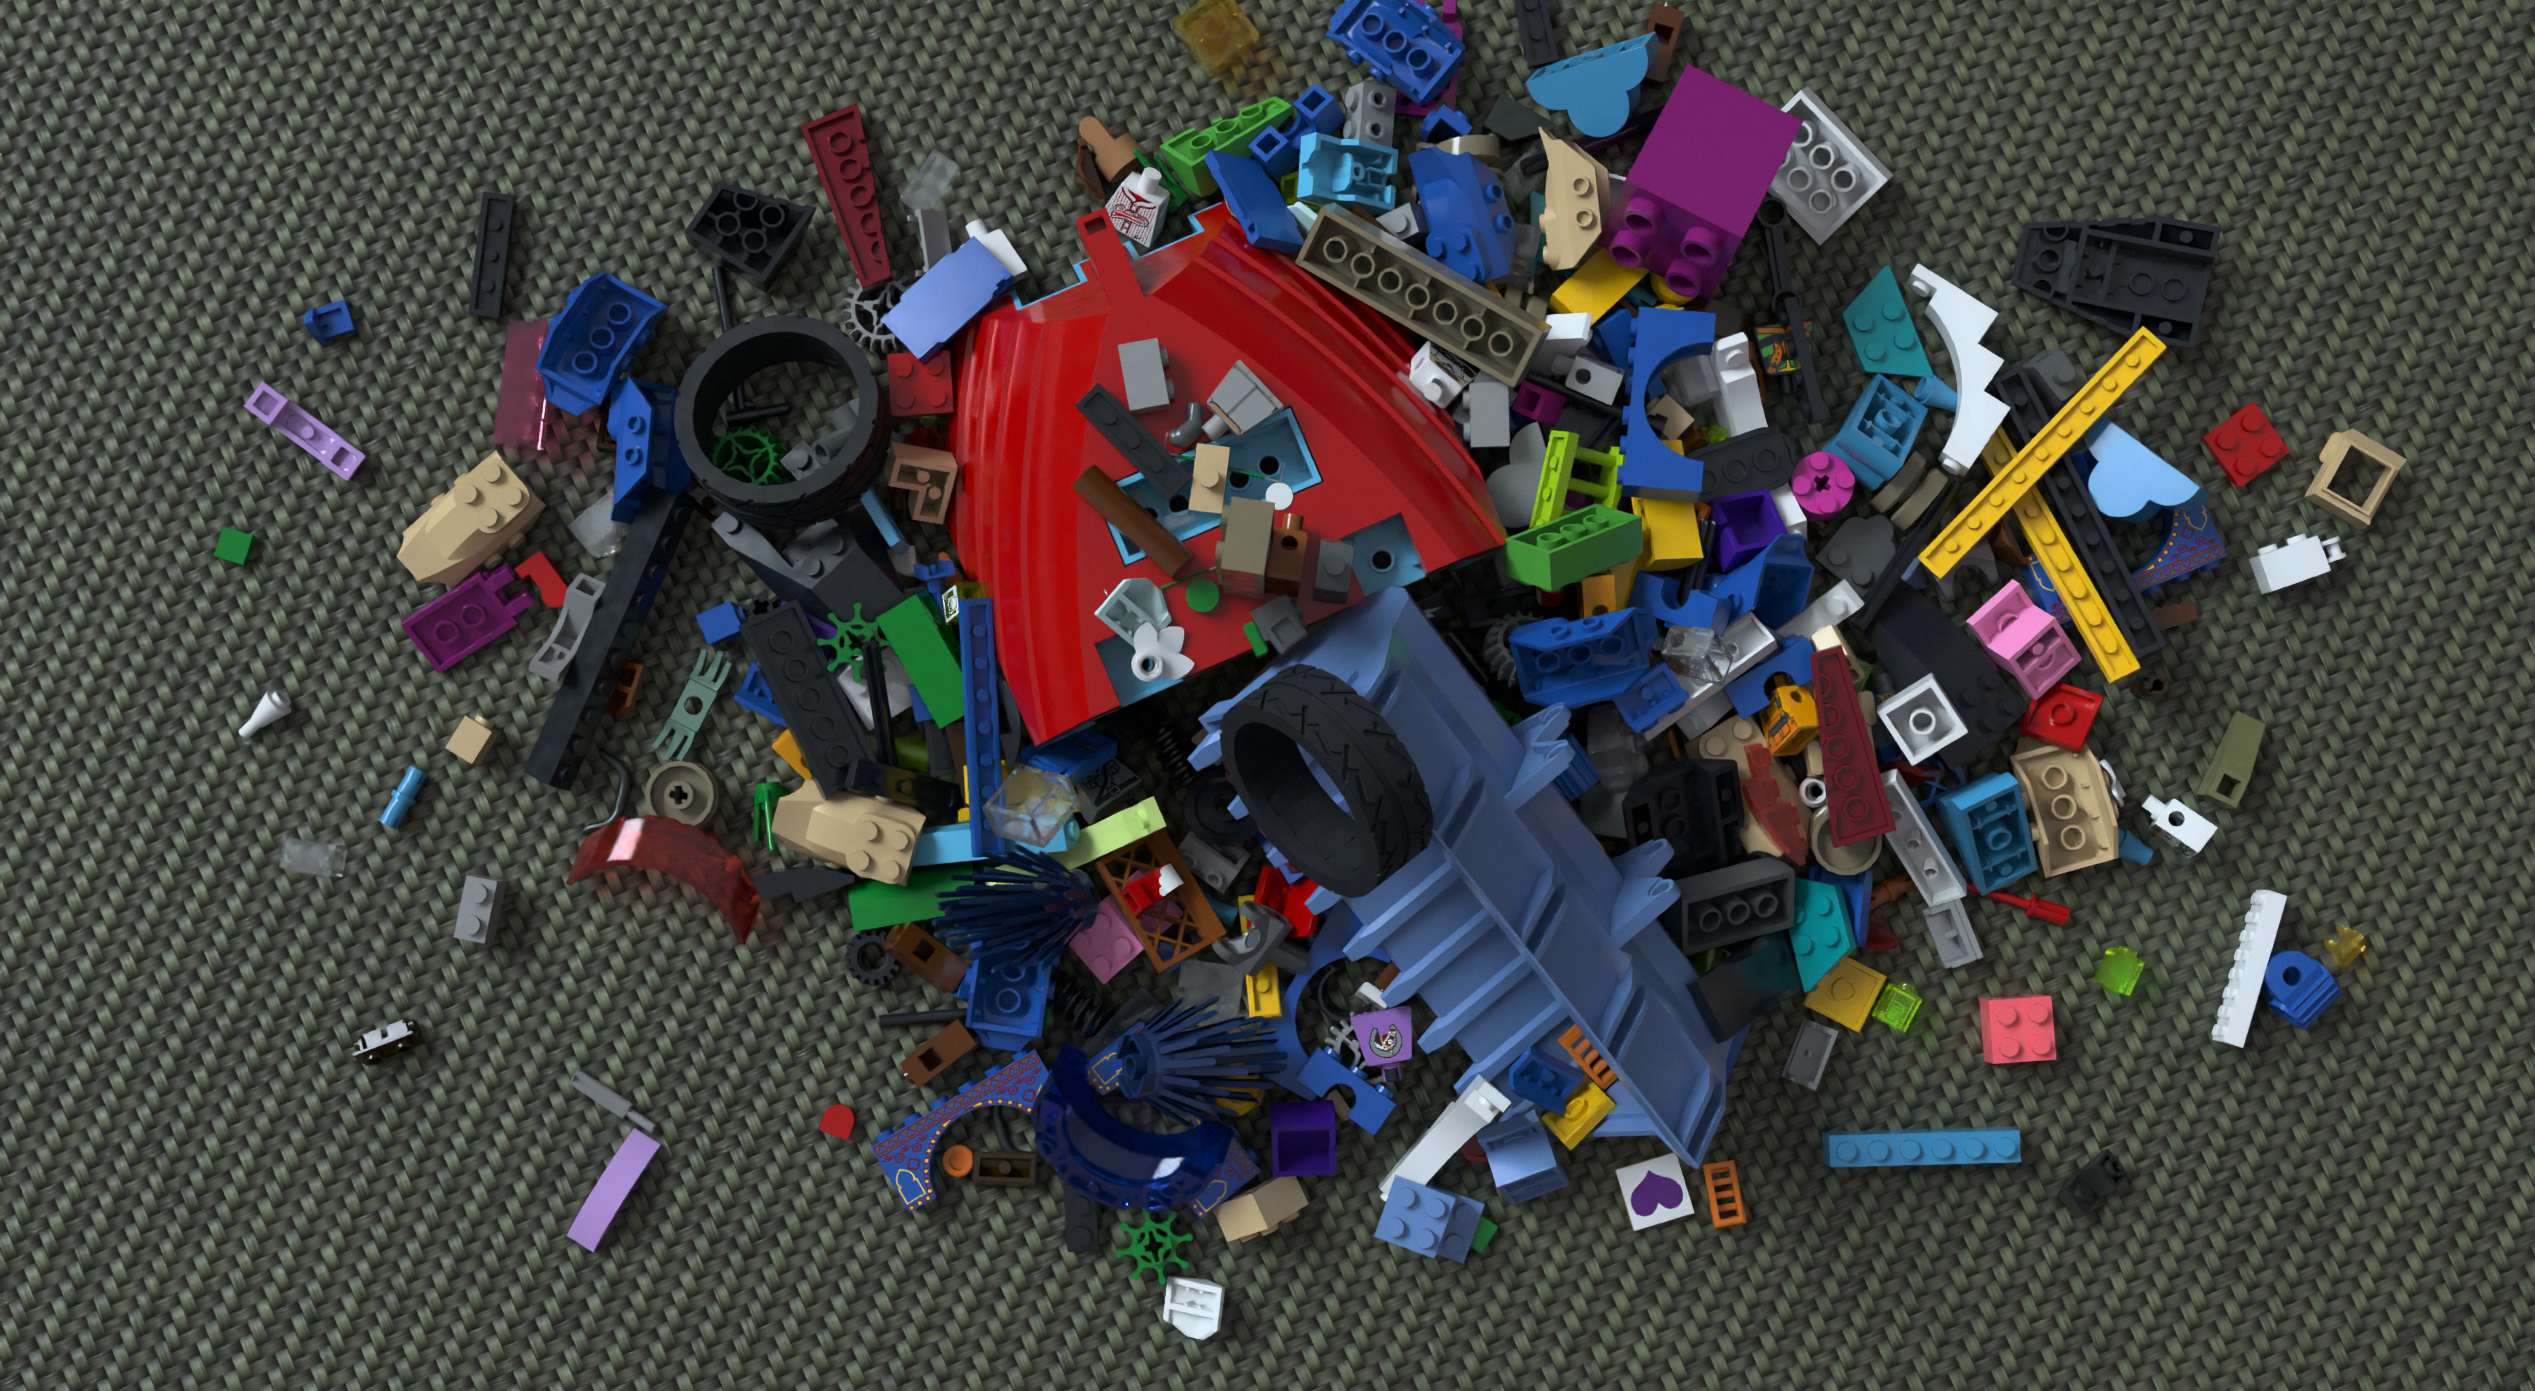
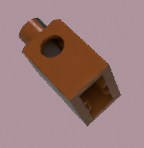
M1284 514L1282 528L1277 527L1274 529L1265 593L1287 594L1289 597L1298 598L1308 533L1302 531L1304 517L1300 515Z

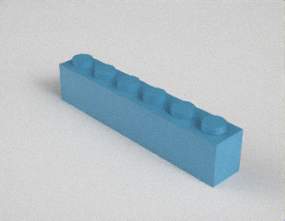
M2012 1127L1822 1132L1823 1164L1829 1167L2021 1162L2020 1130Z

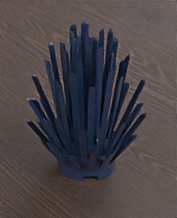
M1015 844L1016 849L1031 859L1009 849L1005 851L1006 854L1016 861L986 851H980L979 854L983 857L1037 874L1038 877L990 867L984 868L983 871L985 873L973 872L971 875H949L948 877L952 880L1014 884H994L993 886L966 884L958 886L956 891L936 893L935 896L939 898H971L938 902V910L944 911L945 915H950L951 917L933 919L932 925L939 927L954 924L957 928L938 931L934 935L940 939L968 934L966 937L947 941L946 946L949 948L999 937L987 941L985 945L973 948L970 953L976 955L971 956L968 962L999 953L1038 937L1037 940L994 966L991 969V973L998 972L1012 962H1019L1017 969L1020 968V972H1022L1036 959L1037 961H1042L1053 951L1042 964L1041 971H1044L1060 952L1062 954L1077 933L1090 929L1095 922L1098 902L1092 901L1089 887H1094V884L1085 872L1079 869L1069 870L1046 852L1039 851L1040 856L1019 844Z
M1220 995L1211 998L1199 1006L1195 1004L1183 1012L1182 1010H1177L1168 1016L1182 1004L1183 997H1181L1164 1012L1159 1013L1138 1033L1124 1035L1121 1038L1117 1048L1116 1059H1122L1123 1075H1117L1123 1094L1128 1099H1143L1166 1116H1170L1191 1129L1190 1123L1179 1115L1188 1117L1187 1113L1215 1125L1216 1122L1212 1114L1205 1111L1214 1110L1233 1117L1239 1115L1234 1110L1196 1099V1095L1259 1103L1250 1093L1228 1091L1213 1087L1272 1089L1275 1086L1268 1079L1223 1077L1276 1074L1287 1069V1064H1222L1286 1060L1288 1054L1286 1052H1275L1277 1048L1274 1043L1279 1039L1226 1042L1274 1034L1278 1029L1247 1030L1226 1034L1227 1030L1260 1022L1264 1019L1263 1016L1245 1019L1246 1016H1239L1185 1030L1215 1016L1217 1010H1212L1205 1014L1200 1013L1188 1019L1216 1003Z

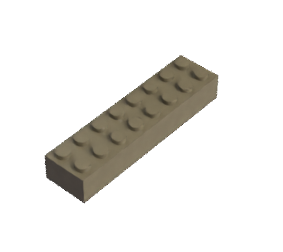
M1334 202L1321 207L1295 261L1299 266L1513 388L1524 382L1552 328L1548 323Z
M1232 496L1230 505L1223 504L1220 522L1222 541H1217L1215 565L1218 584L1223 585L1224 593L1264 599L1274 535L1275 503Z

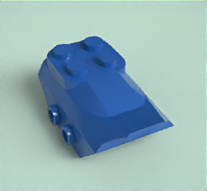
M1346 0L1329 20L1331 28L1325 34L1326 37L1346 51L1345 55L1351 62L1357 66L1364 64L1370 69L1368 72L1375 80L1381 84L1385 81L1417 105H1424L1437 97L1456 74L1466 50V46L1438 18L1439 14L1434 8L1426 3L1421 6L1415 0Z
M1433 146L1409 154L1408 158L1430 231L1426 238V249L1429 257L1477 284L1509 274L1517 233L1497 174L1469 152L1456 155Z
M605 271L583 281L578 290L573 289L566 300V307L562 313L555 314L550 321L549 332L535 366V369L541 374L543 379L545 400L574 417H577L592 406L601 405L623 371L627 373L632 368L636 358L635 354L641 347L645 348L652 337V331L668 306Z
M623 377L622 380H618L610 391L607 430L610 437L617 442L610 521L633 524L650 484L680 496L693 482V472L678 446L679 440H676L673 418L676 397L680 395L676 388L633 377Z
M1780 533L1772 543L1750 562L1739 566L1727 575L1714 573L1705 578L1702 590L1734 600L1726 629L1746 614L1752 612L1762 624L1774 631H1778L1804 612L1815 567L1807 560L1804 548L1805 538L1803 536Z
M1636 606L1574 621H1569L1562 617L1551 618L1520 626L1508 638L1524 701L1545 707L1563 702L1568 709H1577L1583 705L1599 701H1609L1615 697L1625 695L1651 670L1648 658L1654 643L1659 638L1653 607L1638 608Z
M999 937L971 943L970 951L973 948L987 944V941ZM1038 937L999 953L975 960L973 968H967L965 987H970L965 1027L975 1030L984 1047L1020 1052L1031 1039L1035 1037L1041 1038L1047 999L1053 1000L1056 981L1050 980L1052 967L1058 968L1061 952L1044 971H1041L1042 964L1053 951L1042 961H1037L1036 959L1022 972H1020V968L1017 969L1019 962H1012L998 972L991 973V969L1028 946L1037 940Z

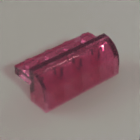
M534 318L533 322L509 319L493 435L494 446L529 451L544 450L550 403L545 400L543 379L541 374L535 369V366L549 332L547 320Z

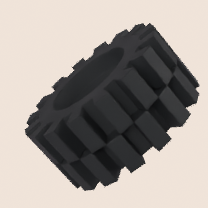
M880 928L864 930L855 935L852 941L848 943L844 960L846 959L847 965L845 966L851 972L853 979L859 980L861 984L876 986L889 982L900 972V967L903 964L887 952H885V964L879 969L868 968L862 959L863 952L869 945H879L884 949L889 942L886 940L889 932Z

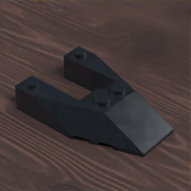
M804 440L780 460L797 480L804 479L824 467V465H821L816 460L813 449ZM860 500L845 512L825 522H817V525L809 526L782 552L773 545L757 526L743 523L726 512L711 524L724 541L778 598L788 603L798 599L805 613L818 618L837 629L836 624L828 619L829 613H834L840 622H850L855 617L854 604L858 602L862 605L860 611L862 620L866 623H874L876 621L875 618L905 601L904 587L895 566L892 564L884 539ZM852 626V629H863V627ZM846 632L848 636L862 643L865 640V637L862 635L857 638L854 635L852 636L849 632Z

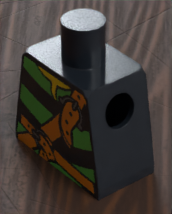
M1813 321L1803 322L1812 356ZM1779 325L1754 327L1749 332L1751 342H1755L1760 367L1764 371L1763 379H1777L1779 396L1798 394V390L1795 388L1792 380V370H1795L1792 357H1787L1784 347V340L1787 339L1785 327L1781 328Z

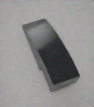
M795 866L762 873L754 877L753 880L762 902L792 892L795 902L798 903L853 883L859 879V876L850 870L835 869L827 866Z

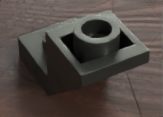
M2106 1149L2069 1177L2057 1195L2077 1220L2087 1215L2098 1198L2117 1190L2127 1172L2123 1169L2121 1162Z

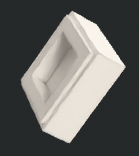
M1369 982L1362 984L1355 994L1367 1004L1371 1003L1377 1011L1385 1010L1387 1007L1380 997L1383 992Z

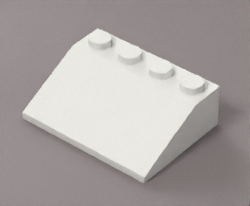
M1807 86L1800 90L1781 109L1802 120L1803 123L1767 191L1773 197L1781 199L1787 207V212L1821 245L1894 175Z

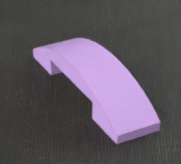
M263 381L243 406L322 461L321 463L346 481L350 480L367 457L331 428Z
M635 1127L590 1193L567 1236L590 1251L595 1252L609 1230L612 1220L662 1144Z

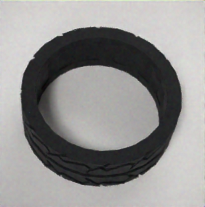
M771 315L751 320L752 323H742L724 332L706 347L707 350L701 352L686 371L678 390L681 393L676 397L673 418L676 440H679L678 446L687 465L705 492L723 511L741 522L772 530H796L817 525V522H825L845 512L862 498L861 494L866 493L881 474L889 454L886 451L890 448L893 428L890 407L887 405V397L863 350L844 332L829 323L798 315ZM807 361L824 364L839 370L856 383L859 393V409L856 424L849 440L838 455L822 469L804 479L787 484L762 486L736 480L725 475L714 466L710 443L713 423L720 407L730 393L751 375L780 363Z
M1305 664L1288 666L1278 672L1276 676L1263 683L1259 689H1255L1237 702L1223 715L1220 726L1222 734L1220 733L1221 751L1226 768L1230 772V778L1240 799L1273 846L1290 863H1293L1295 868L1316 884L1328 891H1334L1335 894L1348 898L1363 897L1428 847L1432 837L1430 831H1433V812L1428 793L1425 792V785L1416 764L1382 715L1363 696H1359L1355 689L1339 677L1321 668L1316 669L1315 666ZM1296 742L1330 776L1343 795L1355 820L1344 812L1321 787L1308 768Z

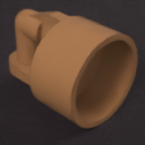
M1085 117L1079 124L1080 135L1097 155L1094 160L1095 166L1110 184H1115L1119 180L1124 179L1141 164L1139 159L1133 154L1134 149H1138L1144 157L1147 155L1130 133H1126L1116 139L1106 124L1096 117Z

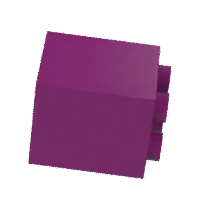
M1687 64L1626 177L1597 244L1606 248L1611 259L1617 264L1631 269L1643 267L1663 277L1668 288L1676 294L1684 297L1699 295L1710 301L1803 121Z

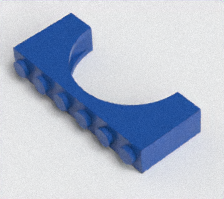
M1639 307L1638 318H1631L1630 337H1636L1635 347H1629L1627 366H1633L1632 377L1626 376L1624 395L1630 396V406H1623L1622 425H1628L1627 436L1621 435L1619 455H1625L1624 466L1618 465L1616 485H1622L1621 496L1699 503L1702 491L1704 461L1681 456L1669 449L1658 439L1647 420L1644 397L1654 378L1672 363L1687 357L1711 355L1714 343L1716 313Z
M1339 901L1323 911L1320 918L1325 921L1320 931L1315 930L1312 937L1308 938L1305 946L1310 948L1308 950L1307 965L1301 973L1294 975L1289 987L1283 984L1279 990L1282 1018L1263 1020L1259 1027L1261 1030L1278 1029L1274 1034L1262 1035L1259 1040L1279 1039L1274 1043L1277 1048L1275 1052H1286L1288 1058L1286 1060L1246 1063V1065L1287 1064V1069L1280 1071L1281 1073L1263 1075L1309 1101H1314L1317 1094L1296 1080V1075L1309 1059L1297 1035L1295 1024L1296 1007L1299 996L1307 981L1326 964L1347 957L1343 952L1344 947L1363 926L1362 922L1343 901ZM1381 946L1366 955L1387 963L1391 961V958Z

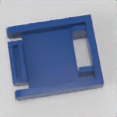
M1087 728L1040 749H1036L1034 744L1031 743L1020 752L1019 762L1023 765H1029V768L1059 783L1063 782L1065 786L1071 788L1117 755V741L1091 728ZM1077 739L1093 747V752L1074 743L1073 741Z
M1812 864L1809 870L1810 880L1841 886L1856 946L1866 947L1873 881L1872 871L1865 870L1855 875H1838L1828 871L1820 864Z

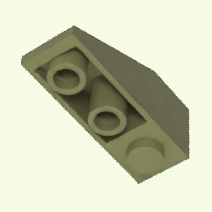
M2235 711L2196 796L2223 809L2237 808L2250 780L2266 724L2239 711Z

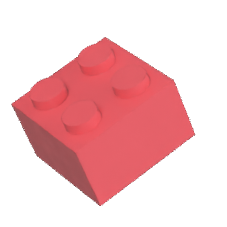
M2036 994L1979 998L1985 1062L2000 1064L2057 1060L2051 996Z

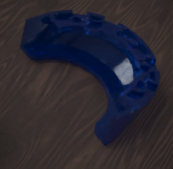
M1064 1042L1034 1101L1031 1111V1124H1033L1036 1135L1034 1142L1042 1158L1049 1159L1057 1169L1056 1175L1084 1196L1104 1205L1122 1210H1127L1128 1206L1145 1208L1146 1212L1170 1210L1171 1205L1183 1201L1187 1204L1202 1194L1222 1167L1235 1130L1218 1121H1215L1216 1125L1208 1121H1202L1199 1125L1188 1131L1162 1135L1139 1131L1121 1123L1112 1117L1096 1100L1089 1084L1088 1067L1090 1062L1087 1055L1080 1049Z

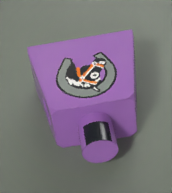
M1406 1005L1350 1016L1367 1066L1380 1065L1383 1082L1401 1080L1402 1075L1399 1061L1412 1059L1411 1007Z

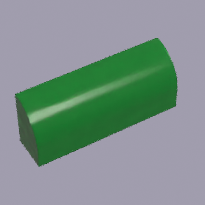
M926 589L875 619L936 724L941 729L964 716L961 647L929 591Z
M974 861L913 870L910 873L907 887L898 884H888L872 878L850 883L848 894L854 932L947 916L944 911L938 910V902L971 897L939 898L935 894L938 892L956 891L958 886L966 884L977 885V881L952 880L948 877L952 874H973L975 872Z

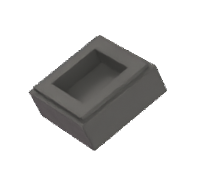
M1288 607L1261 627V630L1280 655L1308 635Z

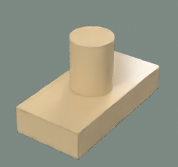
M1197 443L1189 510L1222 514L1230 447Z

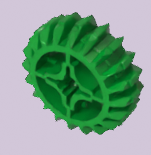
M751 424L748 431H744L743 427L738 425L736 433L732 434V431L726 429L727 437L723 439L716 436L717 446L711 445L712 461L714 466L725 475L741 482L755 485L784 484L782 477L788 476V470L780 460L786 456L784 455L785 449L774 434L769 436L768 431L764 428L757 432L756 427ZM733 454L732 459L729 462L725 463L727 459ZM741 459L744 460L746 465L748 464V467L751 472L750 474L747 472L746 468H743ZM767 469L765 473L758 479L759 474L763 470Z

